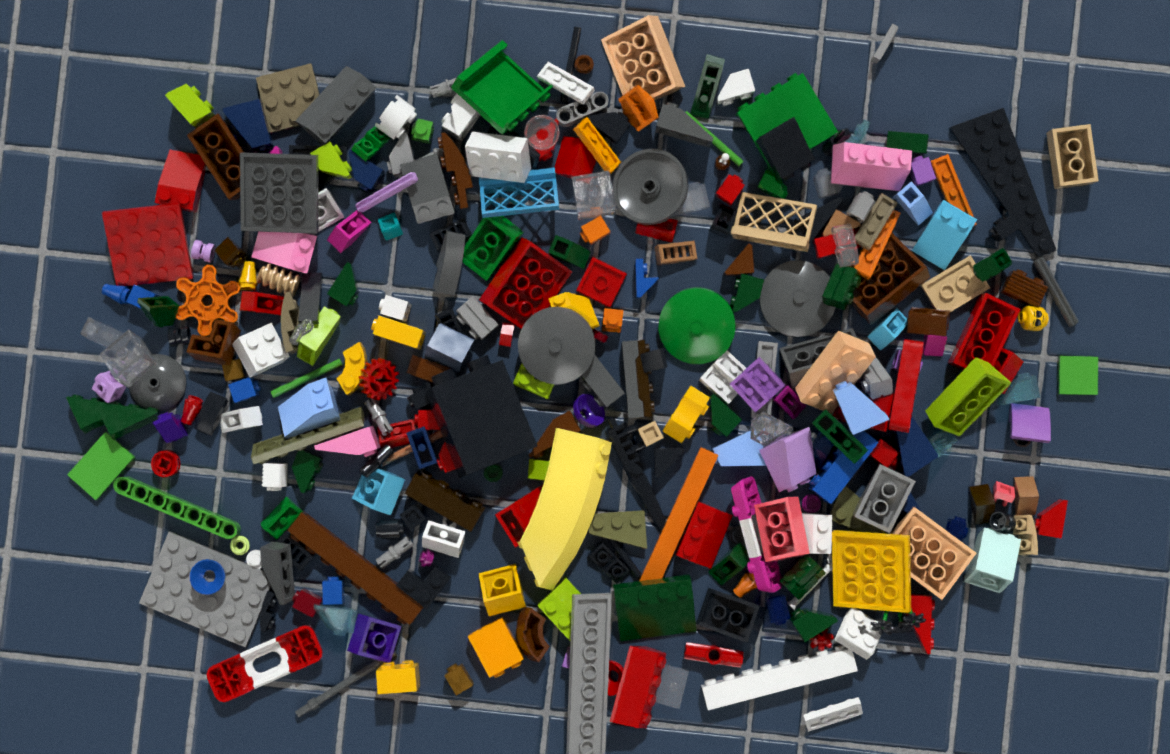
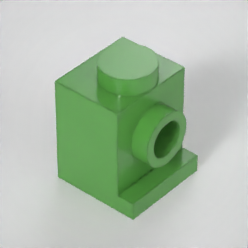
M418 119L412 127V140L431 144L435 127L434 123Z

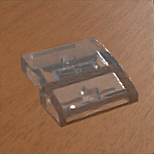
M666 664L662 669L661 683L656 691V703L679 709L689 670Z

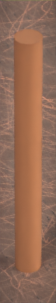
M439 430L428 437L432 443L443 436ZM411 445L394 452L383 463V466L413 452Z

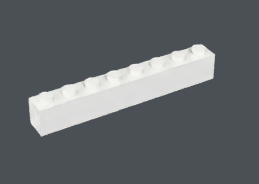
M838 645L832 651H827V649L817 651V655L809 656V654L798 656V660L790 661V659L779 661V665L772 666L771 664L760 666V670L753 671V669H747L742 671L741 675L734 676V674H728L723 676L722 680L704 681L705 684L701 685L706 707L708 710L856 672L858 670L853 651L843 645Z

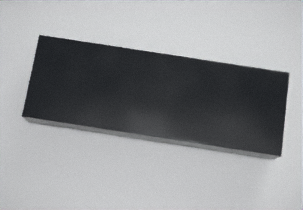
M303 273L298 317L299 325L319 324L322 273Z

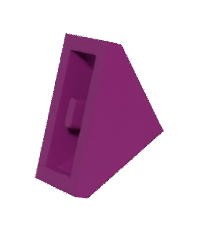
M788 385L784 386L772 399L793 420L806 407Z

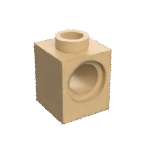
M656 421L637 429L646 447L664 438Z

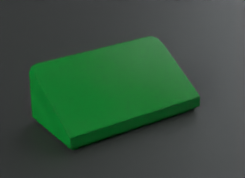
M285 497L261 522V526L277 540L303 511L291 499Z

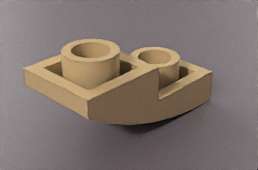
M1014 515L1016 527L1013 530V535H1018V539H1021L1018 555H1038L1037 533L1032 515Z

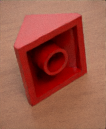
M563 136L554 167L555 174L589 184L596 159L580 138Z

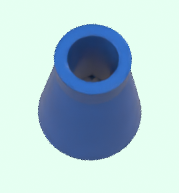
M104 284L102 288L103 295L108 296L121 305L128 304L126 301L131 292L128 286Z

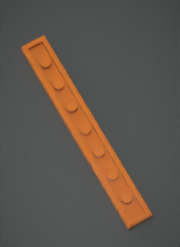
M700 447L639 581L661 579L718 458V454Z

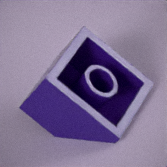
M358 613L347 651L390 663L401 626Z

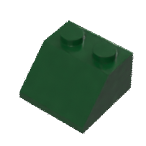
M807 608L794 610L791 613L792 616L788 618L805 642L838 622L837 618L830 613Z

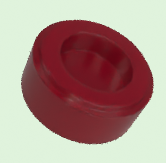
M595 328L592 329L595 338L606 343L609 337Z

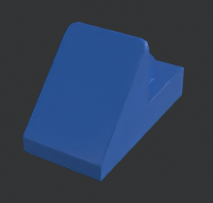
M635 259L636 299H640L657 282L659 277L644 278V275H647V263H643V259Z

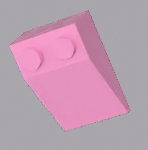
M258 231L252 258L307 274L318 235Z
M370 426L315 445L314 447L315 450L353 455L364 454V457L376 454L378 452L377 449L381 448L374 426Z

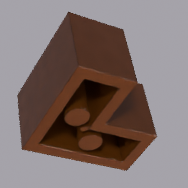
M215 319L210 337L192 334L187 353L195 360L230 366L235 352L232 344L240 336L241 330L233 322Z

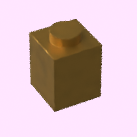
M455 663L446 669L448 672L444 676L456 696L473 686L474 682L463 664L457 665Z

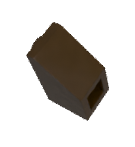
M229 237L214 250L221 260L232 268L240 267L245 262V257L247 256Z

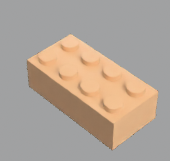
M838 331L795 387L800 401L823 411L826 409L832 414L839 405L832 390L836 388L835 385L843 381L851 382L855 385L876 358L870 344Z

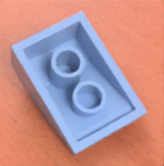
M327 378L307 384L278 407L285 439L340 420L334 392Z

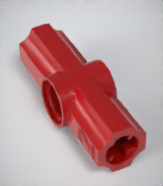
M686 642L684 659L741 668L744 651L722 648L716 645ZM716 650L719 652V656L716 659H710L709 652Z

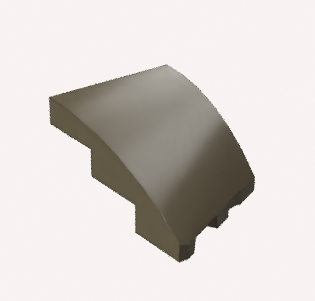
M290 291L285 293L283 299L281 333L286 353L295 354L298 351V345L294 334L306 330L308 327L307 325H299V306L296 300H293Z

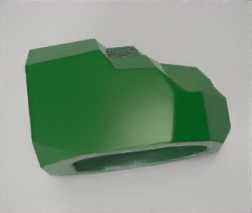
M766 170L757 188L775 198L785 199L788 194L787 186L782 183V179L778 181L773 172Z

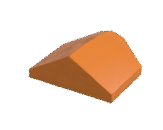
M640 85L635 86L619 98L623 114L629 118L628 122L637 131H641L659 118L654 99Z

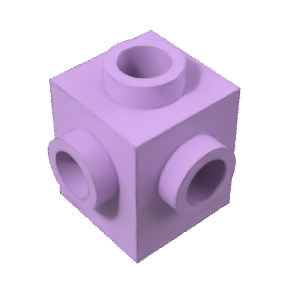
M110 370L96 376L92 390L100 398L110 403L121 398L128 384L117 373Z

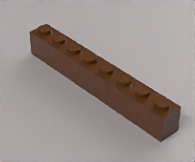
M305 511L301 512L287 530L291 533L290 537L298 543L301 541L306 545V550L312 554L316 552L320 555V560L324 564L334 566L337 574L343 578L347 576L352 580L350 583L359 590L360 588L364 589L367 592V597L382 603L381 607L385 611L395 613L397 615L396 619L402 624L408 623L410 625L424 608L396 586L397 582Z

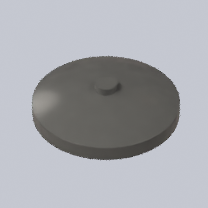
M660 149L641 150L625 159L616 171L612 186L613 198L618 209L631 221L642 225L660 224L672 218L683 206L688 194V177L683 165L672 154Z
M795 260L777 266L766 276L759 298L763 317L774 330L783 335L804 337L814 334L829 322L835 310V307L824 304L822 299L830 277L819 266L807 261Z
M549 307L536 312L525 322L518 339L519 356L526 370L536 379L549 384H565L579 378L591 365L596 350L595 336L590 324L582 315L566 307Z

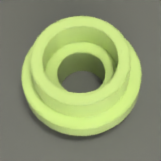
M236 536L232 539L230 548L234 554L243 555L248 552L250 543L246 537ZM238 542L243 543L242 549L237 547Z

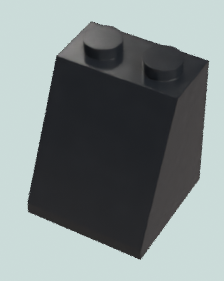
M794 117L756 140L778 181L781 179L789 180L795 176L794 172L796 170H806L812 166L810 162L815 160Z

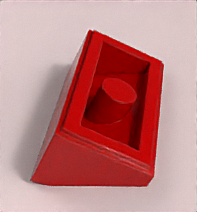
M670 218L665 222L655 225L637 224L635 233L671 243L678 220Z
M415 419L390 424L393 431L390 434L386 432V436H383L379 427H377L381 448L385 444L391 448L410 444L406 433L417 429Z

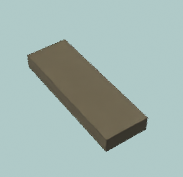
M881 193L852 241L869 251L896 207L897 202Z

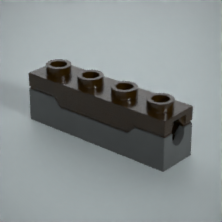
M645 340L622 342L628 418L651 417L652 413L655 412L654 401H650V393H653V383L649 382L648 374H652V371L644 372L640 357L642 353L650 352L649 344H645Z

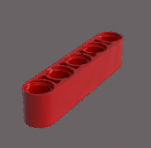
M904 339L889 430L909 433L924 342Z

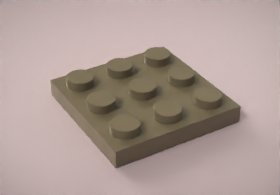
M312 64L256 77L269 132L273 134L300 127L295 121L320 95Z

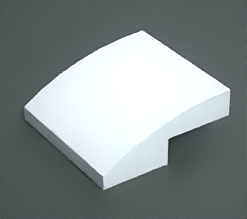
M726 351L701 376L699 381L727 406L738 394L730 383L746 367L730 352Z

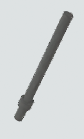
M394 650V653H393L392 658L397 655V653H396L395 650ZM374 660L317 698H311L307 701L306 705L295 711L297 716L300 718L307 712L316 710L320 707L321 703L381 666L384 662Z

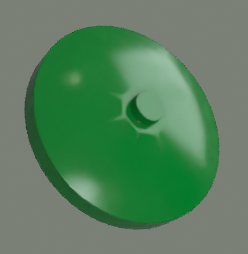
M693 287L676 293L666 302L659 317L658 328L661 341L671 355L686 363L704 364L716 360L728 350L735 335L736 323L731 306L720 294L707 288Z

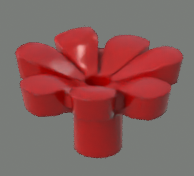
M827 628L810 639L813 640L810 646L813 649L818 646L819 651H824V646L830 649L832 647L830 640H833L834 636L831 633L828 634Z

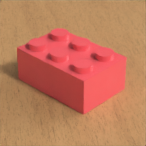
M786 497L754 505L765 562L810 554L798 497Z

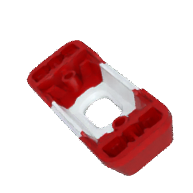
M304 625L211 666L207 671V679L216 699L220 702H227L316 663L323 655L322 647L313 628ZM273 651L280 655L281 662L274 668L260 673L253 667V662L258 657Z

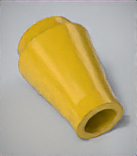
M245 261L239 279L240 289L253 291L258 285L256 283L255 262Z

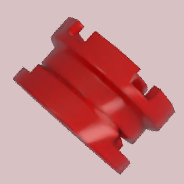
M171 450L159 451L151 460V468L159 477L173 476L180 469V458Z

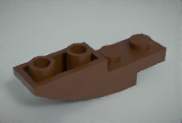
M445 132L440 133L441 137H437L439 149L443 148L444 156L440 157L442 168H446L447 172L454 171V174L451 175L452 186H456L457 193L454 194L455 205H459L460 209L468 208L465 189L473 187L468 167L452 139Z

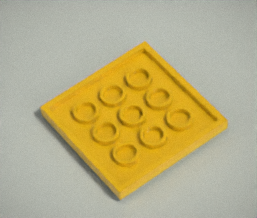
M833 530V606L910 613V535Z

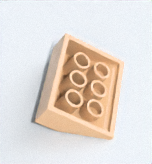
M648 15L601 39L622 95L629 92L635 86L640 85L654 100H657L685 87L658 16Z
M915 507L907 513L890 533L910 535L911 578L941 600L977 554Z

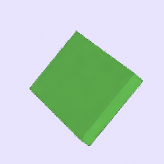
M105 432L67 475L91 497L98 500L132 462L135 456L117 440H113L108 432Z

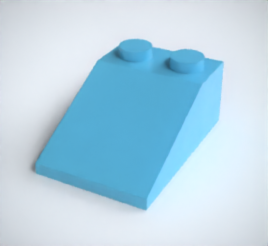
M941 201L913 247L912 252L945 270L977 219L947 201Z

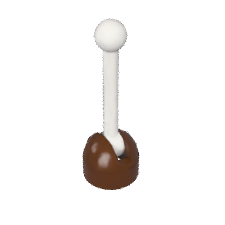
M727 153L716 158V169L725 171L729 168L730 159Z

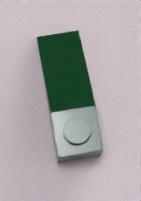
M706 55L690 114L709 119L725 59Z
M826 409L812 422L854 464L868 451Z

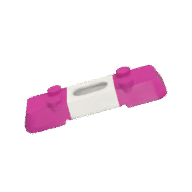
M750 476L740 480L731 488L735 503L732 511L734 516L739 518L750 559V562L747 564L748 570L754 574L758 590L773 593L782 588V583L779 581L782 577L777 561L765 562L754 505L761 503L756 481Z

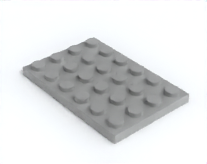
M168 532L139 603L238 645L247 647L260 616L265 595L271 589V584L264 570L254 568L243 561L173 532ZM204 559H211L220 563L226 574L223 587L210 595L198 593L190 583L189 576L192 567ZM211 570L206 571L205 579L209 582L214 581L215 573Z

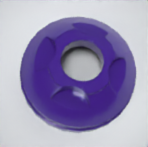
M582 394L575 400L573 405L574 416L580 424L594 428L604 421V408L596 403L594 396ZM580 411L585 413L587 419L582 417Z

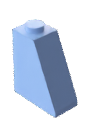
M843 381L835 385V389H832L852 435L889 420L887 414L851 382Z
M755 429L749 430L712 448V451L718 454L715 464L718 463L719 466H766L759 451L763 446Z

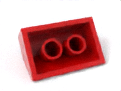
M697 501L676 555L696 564L712 568L733 515Z

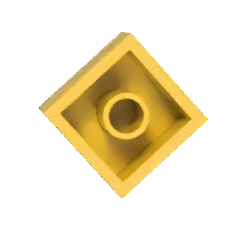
M405 660L401 664L396 665L394 662H384L376 670L377 693L416 692L420 687L419 663H414V660Z

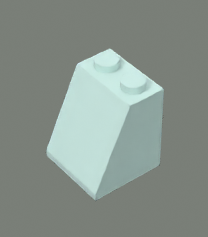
M983 528L979 532L973 551L977 554L968 564L963 582L1001 593L1013 582L1021 539L1015 538L1012 534L997 532L992 528Z

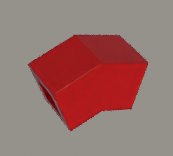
M502 324L499 345L511 347L514 324Z

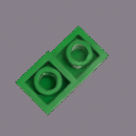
M374 126L367 131L361 140L353 145L351 150L366 162L390 140V137Z

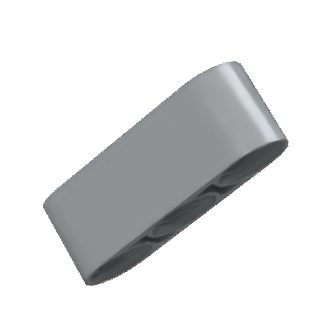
M604 92L592 94L584 104L588 108V111L584 114L577 111V108L583 105L577 101L561 107L556 114L559 125L568 127L590 115H596L605 111L608 107V96ZM597 98H603L605 100V104L603 106H597L595 104V100ZM562 113L570 115L568 121H562L559 117Z

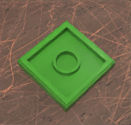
M1058 356V394L1098 395V357Z

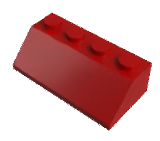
M988 293L980 294L948 363L964 370L977 357L994 367L1021 309Z
M647 646L629 647L610 722L635 728H647L651 721L652 707L656 702V691L661 683V672L666 665L665 657L667 653Z

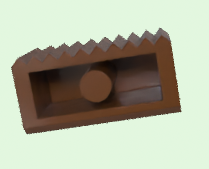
M1019 269L1010 271L1000 293L1025 305L1039 308L1048 289L1044 285V281L1035 277L1033 279L1026 277L1027 273Z

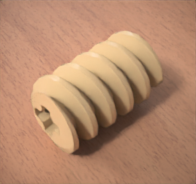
M268 263L266 267L262 266L256 283L260 284L262 282L264 287L270 284V289L274 290L277 287V292L281 293L284 290V295L290 291L292 297H294L300 281L298 274L295 278H292L291 271L288 275H285L284 268L278 272L277 265L272 270L271 263Z

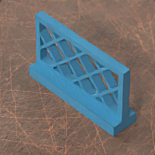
M555 168L530 170L525 183L479 177L482 218L559 210ZM546 187H552L549 191L542 189ZM527 189H533L529 194L523 191ZM514 191L510 196L504 193ZM537 192L543 194V196L540 199H537L533 196ZM495 193L491 198L485 195ZM518 194L524 196L520 202L514 199ZM499 196L505 199L501 204L495 201ZM547 198H550L553 201H555V203L546 204L544 203V201ZM528 200L535 203L532 206L524 205ZM509 202L515 204L513 208L505 207ZM490 204L496 207L494 210L486 211Z

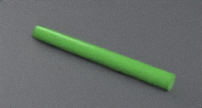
M688 111L685 112L713 137L712 144L723 154L727 153L729 159L738 167L744 162Z
M339 358L270 392L273 398L342 366L343 363Z

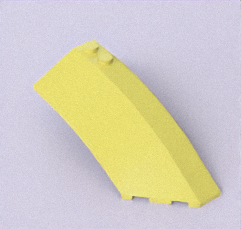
M556 428L549 466L537 505L520 542L517 541L519 547L523 548L526 555L524 559L529 570L533 572L536 578L534 580L536 587L553 590L576 556L600 500L612 442Z

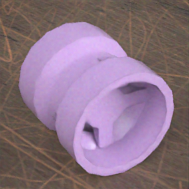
M195 240L191 250V258L197 260L201 258L205 262L211 263L215 254V244H203L202 241Z

